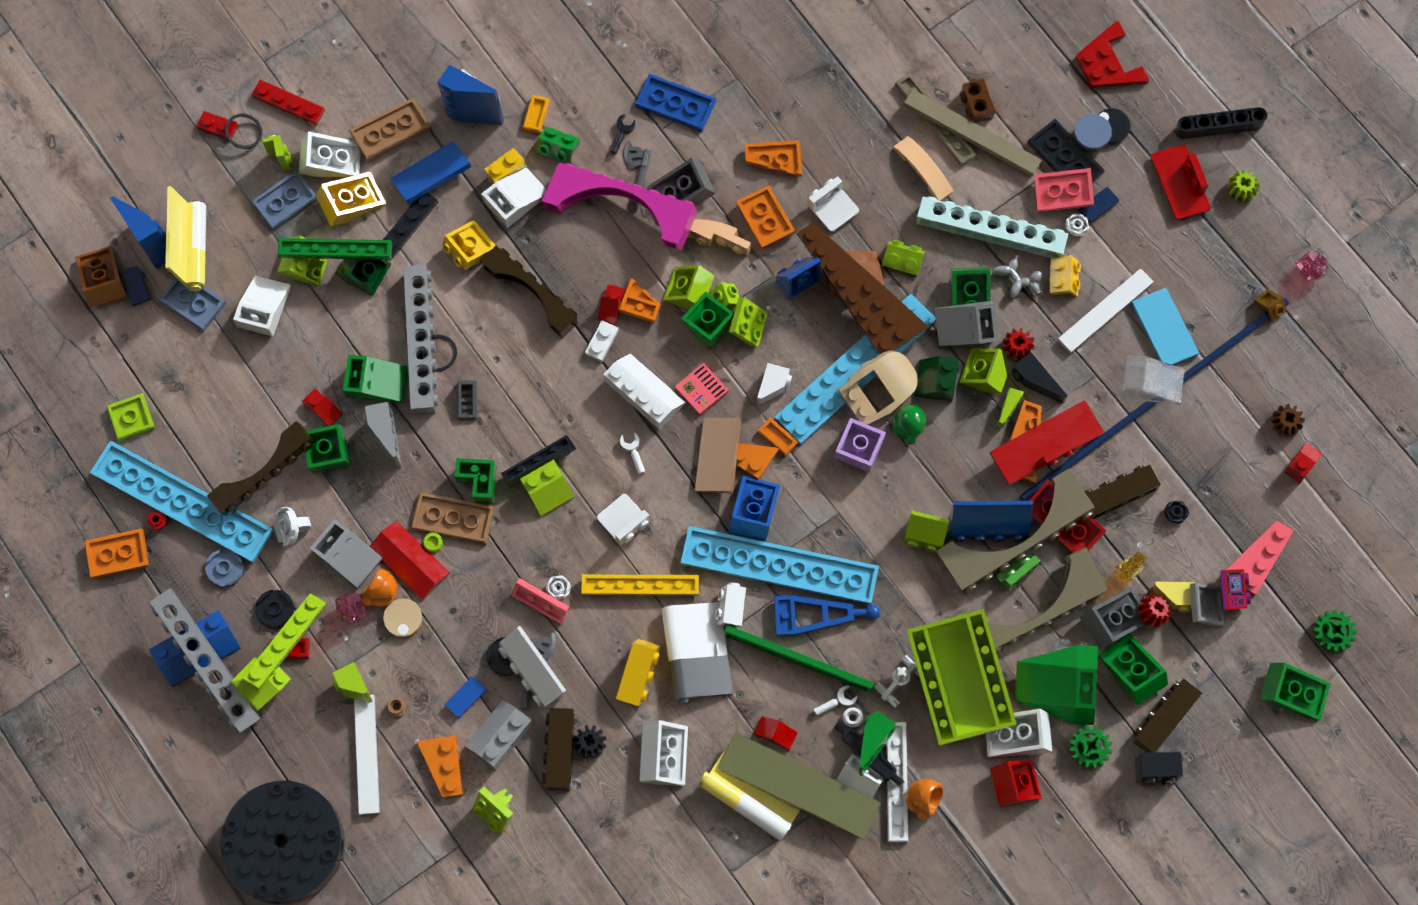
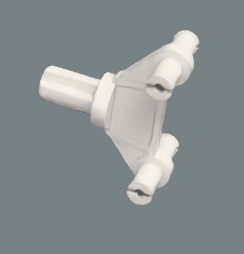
M908 655L905 658L903 657L901 661L909 668L898 667L893 672V682L888 689L880 682L874 686V689L882 695L881 698L884 701L887 700L894 708L901 702L892 695L899 686L908 684L910 675L915 673L920 678L916 663Z

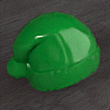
M907 405L901 408L892 420L893 432L899 438L905 439L910 445L916 443V437L923 432L926 425L925 413L916 405Z

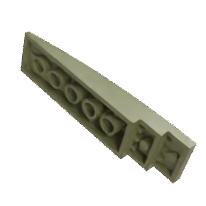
M737 733L734 734L717 768L823 823L826 822L862 840L865 838L881 804L814 769Z

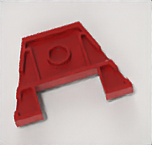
M1119 20L1115 21L1076 54L1075 58L1091 88L1112 87L1118 84H1147L1149 82L1143 66L1125 73L1110 45L1111 42L1125 37V32Z

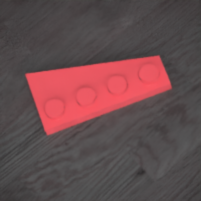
M1276 521L1226 570L1244 569V573H1248L1249 585H1245L1246 592H1250L1251 595L1255 596L1294 530Z

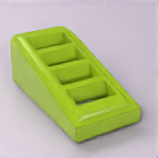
M1013 388L1008 389L997 428L1001 429L1021 401L1023 391Z

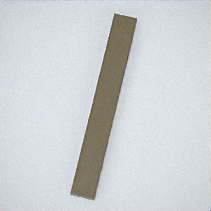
M912 89L903 104L906 108L1030 176H1033L1042 161Z

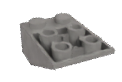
M992 301L935 308L939 346L981 344L998 341L995 305Z
M336 519L329 524L310 547L315 556L357 588L382 560L380 555Z

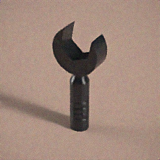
M625 114L617 119V128L620 132L617 134L610 149V152L615 155L624 139V134H629L635 129V120L631 125L623 124L622 121L626 117Z

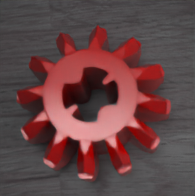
M1015 328L1012 329V333L1007 332L1006 338L1002 341L1004 344L1003 351H1008L1007 357L1014 355V360H1017L1018 356L1023 359L1025 355L1027 356L1032 353L1031 350H1034L1035 347L1032 344L1034 337H1029V331L1024 334L1023 328H1020L1019 332Z
M1154 594L1144 597L1137 607L1140 611L1138 616L1143 618L1142 623L1147 622L1148 627L1154 626L1155 628L1165 625L1172 614L1169 611L1171 606L1166 604L1167 599L1162 600L1161 595L1155 596Z

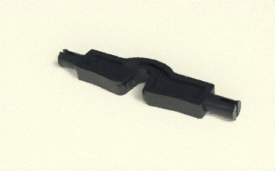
M838 722L834 728L842 734V740L858 757H861L863 738L853 728L847 729L841 722ZM881 750L869 767L881 775L887 782L892 780L900 788L905 781L897 775V769L884 758Z

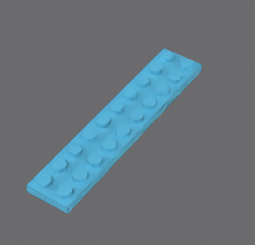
M912 294L902 301L929 328L936 323V317ZM926 329L925 331H923L922 333H920L919 335H917L916 337H914L913 339H911L895 351L902 354L928 329ZM866 335L774 417L790 435L799 441L800 445L846 405L837 388L843 387L849 381L847 378L855 373L863 363L879 355ZM873 370L856 383L862 390L877 375Z
M111 440L90 471V474L160 511L171 519L252 563L255 562L274 531L272 528L239 510L232 515L225 516L221 514L207 497L208 493Z
M692 526L688 528L681 558V565L869 605L872 603L879 569L877 565Z

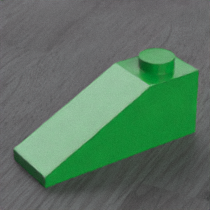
M875 711L872 716L869 715L863 724L865 728L859 766L860 776L864 775L895 732L896 723L878 711Z

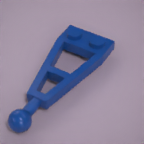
M774 596L776 636H796L854 622V617L866 616L870 620H876L881 614L880 608L874 604L867 606L866 609H853V604L800 596ZM794 603L821 607L822 622L796 628ZM828 608L847 611V616L829 620Z

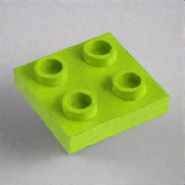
M739 297L736 309L733 310L734 316L728 332L751 347H759L768 312L747 298Z
M483 787L477 794L472 810L478 818L483 819L492 831L502 835L513 816V812L508 809L513 795L505 796L506 789L493 795L488 789Z

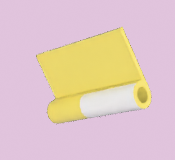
M169 186L167 187L166 269L191 291L198 292L205 287L206 204L197 201L188 203Z
M727 746L710 773L705 772L700 779L702 783L701 788L781 841L800 810L717 769L728 748Z

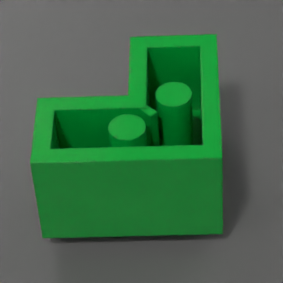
M456 458L455 479L457 483L473 484L472 498L475 503L494 504L497 473L495 460Z

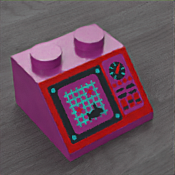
M1244 569L1220 570L1223 610L1247 609V604H1251L1250 592L1246 593L1245 586L1249 585L1248 573H1244Z

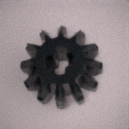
M585 725V732L578 729V733L581 736L574 735V740L579 742L574 743L573 746L574 748H579L577 750L578 755L584 752L583 757L587 759L590 753L592 759H595V752L602 755V751L599 748H606V744L601 742L606 741L607 738L606 736H601L603 734L602 729L596 732L595 725L592 726L591 730H589L588 725ZM589 738H592L594 742L593 745L591 743V746H587L586 740L589 741Z

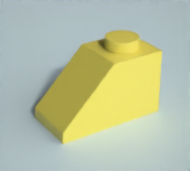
M1155 582L1152 586L1153 591L1157 595H1161L1163 600L1167 599L1166 603L1172 609H1178L1179 612H1190L1192 610L1190 584L1195 582Z

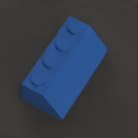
M219 610L196 622L220 659L241 648L224 615ZM187 628L178 633L181 635L185 634ZM173 636L149 649L157 666L171 687L193 676L197 671L193 664L189 666L183 656L186 654L182 648L178 650L172 641L174 639ZM191 639L187 644L188 649L195 651L198 648L197 641ZM201 656L199 658L200 666L207 667L209 665L208 657Z

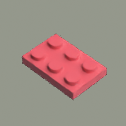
M1091 168L1034 175L1038 212L1094 206Z

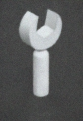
M634 433L635 441L631 444L624 442L622 435L620 438L621 447L625 451L631 452L638 475L644 474L645 469L639 453L636 451L640 444L638 435Z
M844 686L839 689L837 699H832L813 710L816 716L836 707L838 703L849 707L856 702L857 696L852 700L844 698V692L849 688V686Z

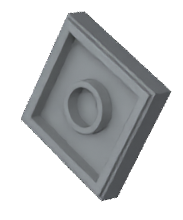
M1191 583L1190 593L1193 622L1215 627L1224 626L1221 588Z

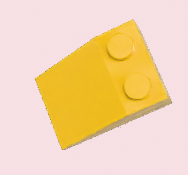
M371 172L321 184L316 193V198L331 227L347 223L386 204Z

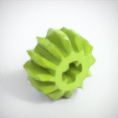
M1244 169L1242 173L1237 171L1234 176L1230 177V183H1228L1227 187L1231 189L1230 195H1236L1235 200L1239 197L1242 202L1246 198L1252 200L1258 194L1260 183L1257 182L1258 176L1252 177L1253 171L1247 174Z

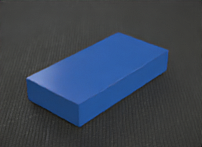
M472 676L445 703V706L460 719L487 690Z

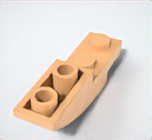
M695 219L687 238L690 236L696 239L701 245L707 244L711 246L715 240L718 245L728 246L740 255L745 254L748 256L751 250V242L738 237L737 228L716 221Z

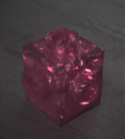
M1318 250L1308 251L1295 262L1300 269L1301 275L1308 281L1321 279L1326 275L1325 271L1330 268L1327 264V259Z
M346 593L335 599L339 622L355 624L359 622V619L366 616L362 594Z

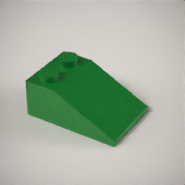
M988 267L950 268L951 306L991 301L990 269Z
M1131 634L1098 654L1121 689L1136 705L1168 685L1167 671Z
M1270 663L1260 700L1272 706L1321 721L1331 683L1287 663Z

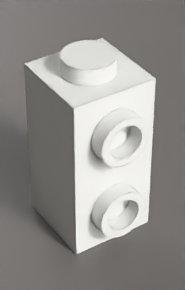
M728 583L719 590L718 601H720V605L716 611L717 626L727 627L729 625L736 629L742 626L745 587H740L738 583Z

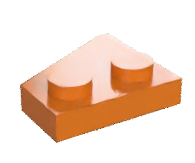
M631 278L619 312L655 323L661 304L655 298H652L645 289H642L636 283V280Z
M739 443L736 467L759 480L779 452V449L776 447Z

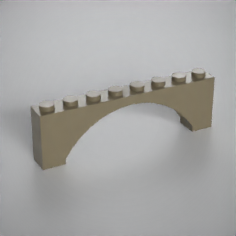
M1070 469L1065 470L1052 479L1055 489L1050 511L1041 527L1025 542L1007 550L982 552L960 547L952 541L937 550L938 557L962 593L973 591L977 588L976 584L981 581L984 583L989 581L997 571L1003 572L1007 570L1013 561L1019 562L1023 560L1029 551L1033 550L1035 552L1039 550L1048 539L1050 541L1055 540L1064 529L1069 531L1077 525V521L1080 519L1084 521L1093 515L1092 512L1095 507Z
M1081 548L1065 557L1067 564L1062 584L1052 602L1041 613L1027 621L1014 625L988 623L996 652L1001 650V645L1005 643L1010 645L1018 641V636L1032 634L1036 631L1035 627L1039 625L1045 627L1053 622L1052 619L1056 616L1062 618L1070 613V609L1074 607L1079 609L1087 605V600L1091 598L1096 600L1104 596L1103 592L1108 589L1087 548ZM962 610L948 618L966 614L968 612L966 610Z

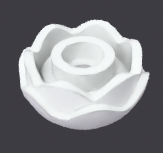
M1073 214L1066 220V230L1073 236H1082L1089 229L1088 219L1081 214Z
M554 576L548 580L546 591L555 599H563L569 594L571 585L564 576Z

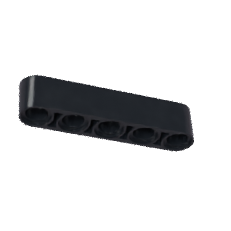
M1255 107L1184 116L1179 119L1175 128V134L1180 139L1259 130L1263 127L1268 114L1264 108ZM1236 119L1242 120L1243 123L1237 122ZM1218 121L1223 122L1225 125H1220ZM1199 124H1205L1206 127H1201ZM1181 126H1186L1188 129L1184 130Z

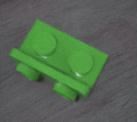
M1026 553L1027 556L1019 562L1013 561L1007 570L998 573L997 579L1009 591L1038 567L1040 560L1036 556L1031 558Z

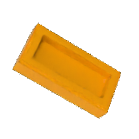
M536 95L531 96L523 130L541 134L550 103L549 98Z

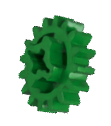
M1336 609L1332 611V614L1326 611L1324 616L1321 614L1318 617L1319 621L1314 622V625L1317 627L1312 630L1313 633H1317L1314 640H1320L1318 646L1325 645V651L1332 648L1333 653H1336L1339 648L1343 652L1346 650L1345 647L1350 648L1352 646L1351 642L1356 640L1352 636L1357 633V630L1352 628L1356 623H1350L1351 616L1345 618L1344 611L1340 614H1337ZM1337 629L1338 632L1334 634L1332 631Z
M1088 725L1085 726V731L1079 728L1077 730L1078 734L1073 733L1072 735L1074 740L1069 741V744L1073 746L1069 749V752L1075 754L1072 760L1078 759V766L1084 763L1085 769L1089 765L1096 769L1097 763L1102 767L1104 765L1103 760L1108 761L1110 759L1107 754H1111L1113 751L1108 748L1113 744L1112 742H1107L1109 734L1104 736V729L1096 731L1097 727L1095 725L1092 730H1090ZM1085 735H1094V737L1086 738ZM1100 740L1103 743L1104 750L1100 747ZM1095 741L1093 749L1086 754L1088 745ZM1078 745L1081 747L1082 754L1078 751ZM1092 756L1098 757L1095 760H1088L1087 758Z

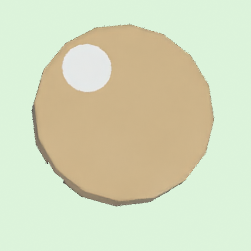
M401 598L394 600L387 606L384 611L383 620L385 627L394 636L409 637L420 629L423 616L420 607L414 601Z

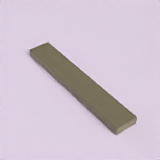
M911 73L895 82V86L906 99L912 89L930 98ZM919 115L961 167L976 158V153L963 138Z

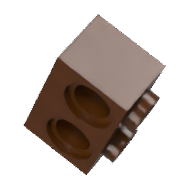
M984 78L962 84L959 95L961 101L965 102L967 118H970L974 123L994 118L995 109ZM970 92H976L977 95H971ZM975 108H981L983 111L978 112Z

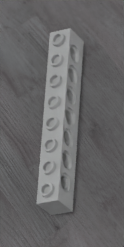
M426 264L403 266L410 407L413 415L436 413V406H439L438 395H435L438 381L437 377H434L437 363L436 359H433L436 345L435 341H432V335H435L434 323L431 324V317H434L433 306H430V299H433L432 288H429V282H432V273L428 271ZM416 284H423L419 289L414 288ZM418 301L424 302L421 306H416L415 304ZM418 319H425L422 324L416 323ZM421 336L426 337V339L422 342L417 341V339ZM421 354L427 355L423 360L418 359ZM421 372H428L426 377H419ZM422 390H429L427 395H420Z
M169 588L150 601L152 605L149 607L155 617L160 616L163 621L161 626L166 633L171 632L174 637L172 640L178 650L182 648L186 654L183 656L189 666L193 664L197 670L195 675L199 681H204L207 684L208 688H206V691L212 699L215 697L220 704L217 707L223 715L227 713L231 719L228 722L232 729L242 732L261 719L257 711L230 684L233 680L232 675L172 588ZM168 607L175 609V616L173 618H168L165 615V610ZM179 623H183L187 627V631L183 635L176 631ZM191 639L196 640L198 643V648L195 651L188 649L187 644ZM201 656L208 657L209 665L207 667L200 666L199 658ZM211 673H219L221 679L218 683L211 682ZM225 688L232 692V696L228 700L223 699L221 696V691ZM234 705H240L243 708L242 715L236 716L233 714L232 708Z

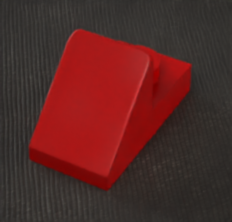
M607 285L605 295L601 297L598 321L616 325L619 308L626 292L625 288Z
M316 388L302 400V403L327 426H332L343 415L327 396L324 397Z

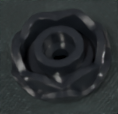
M1170 501L1164 509V514L1169 522L1181 524L1186 521L1189 509L1182 501Z

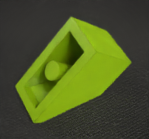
M354 662L333 672L335 680L332 682L337 692L341 690L344 697L367 703L373 702Z

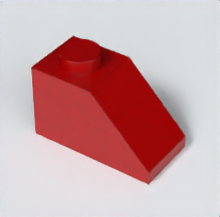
M1306 442L1284 473L1298 483H1301L1323 453Z

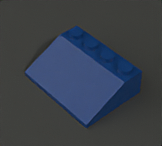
M449 64L437 81L446 115L452 120L457 119L461 122L502 125L504 119L497 90Z
M112 196L110 198L155 268L158 269L165 265L166 234L157 220L152 221L146 213Z
M953 501L949 515L950 539H954L956 542H964L966 539H974L976 542H983L986 539H993L996 542L1005 541V539H1013V541L1017 542L1024 541V539L1028 538L1030 532L1033 501Z

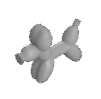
M1018 255L1009 262L1008 266H998L993 269L994 275L1001 277L1009 275L1014 281L1010 289L1011 299L1017 297L1021 287H1029L1033 293H1036V296L1042 293L1039 291L1040 287L1037 284L1042 277L1040 271L1032 273L1029 279H1021L1016 273Z

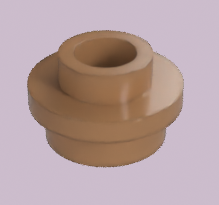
M400 697L391 698L387 703V711L394 717L402 716L407 709L406 702ZM399 704L400 709L394 710V705Z

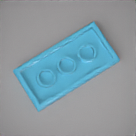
M1167 288L1132 301L1131 304L1163 368L1171 367L1199 355Z

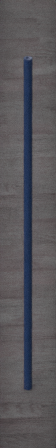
M1284 298L1285 306L1289 305L1288 300ZM1265 312L1171 384L1021 494L1020 498L1022 501L1032 497L1047 479L1052 482L1054 477L1071 468L1269 320L1268 312Z

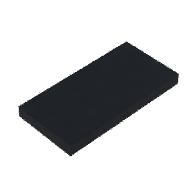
M1056 119L1052 120L1027 141L1031 148L1054 172L1091 168L1092 182L1105 172L1097 161L1077 143L1075 138Z

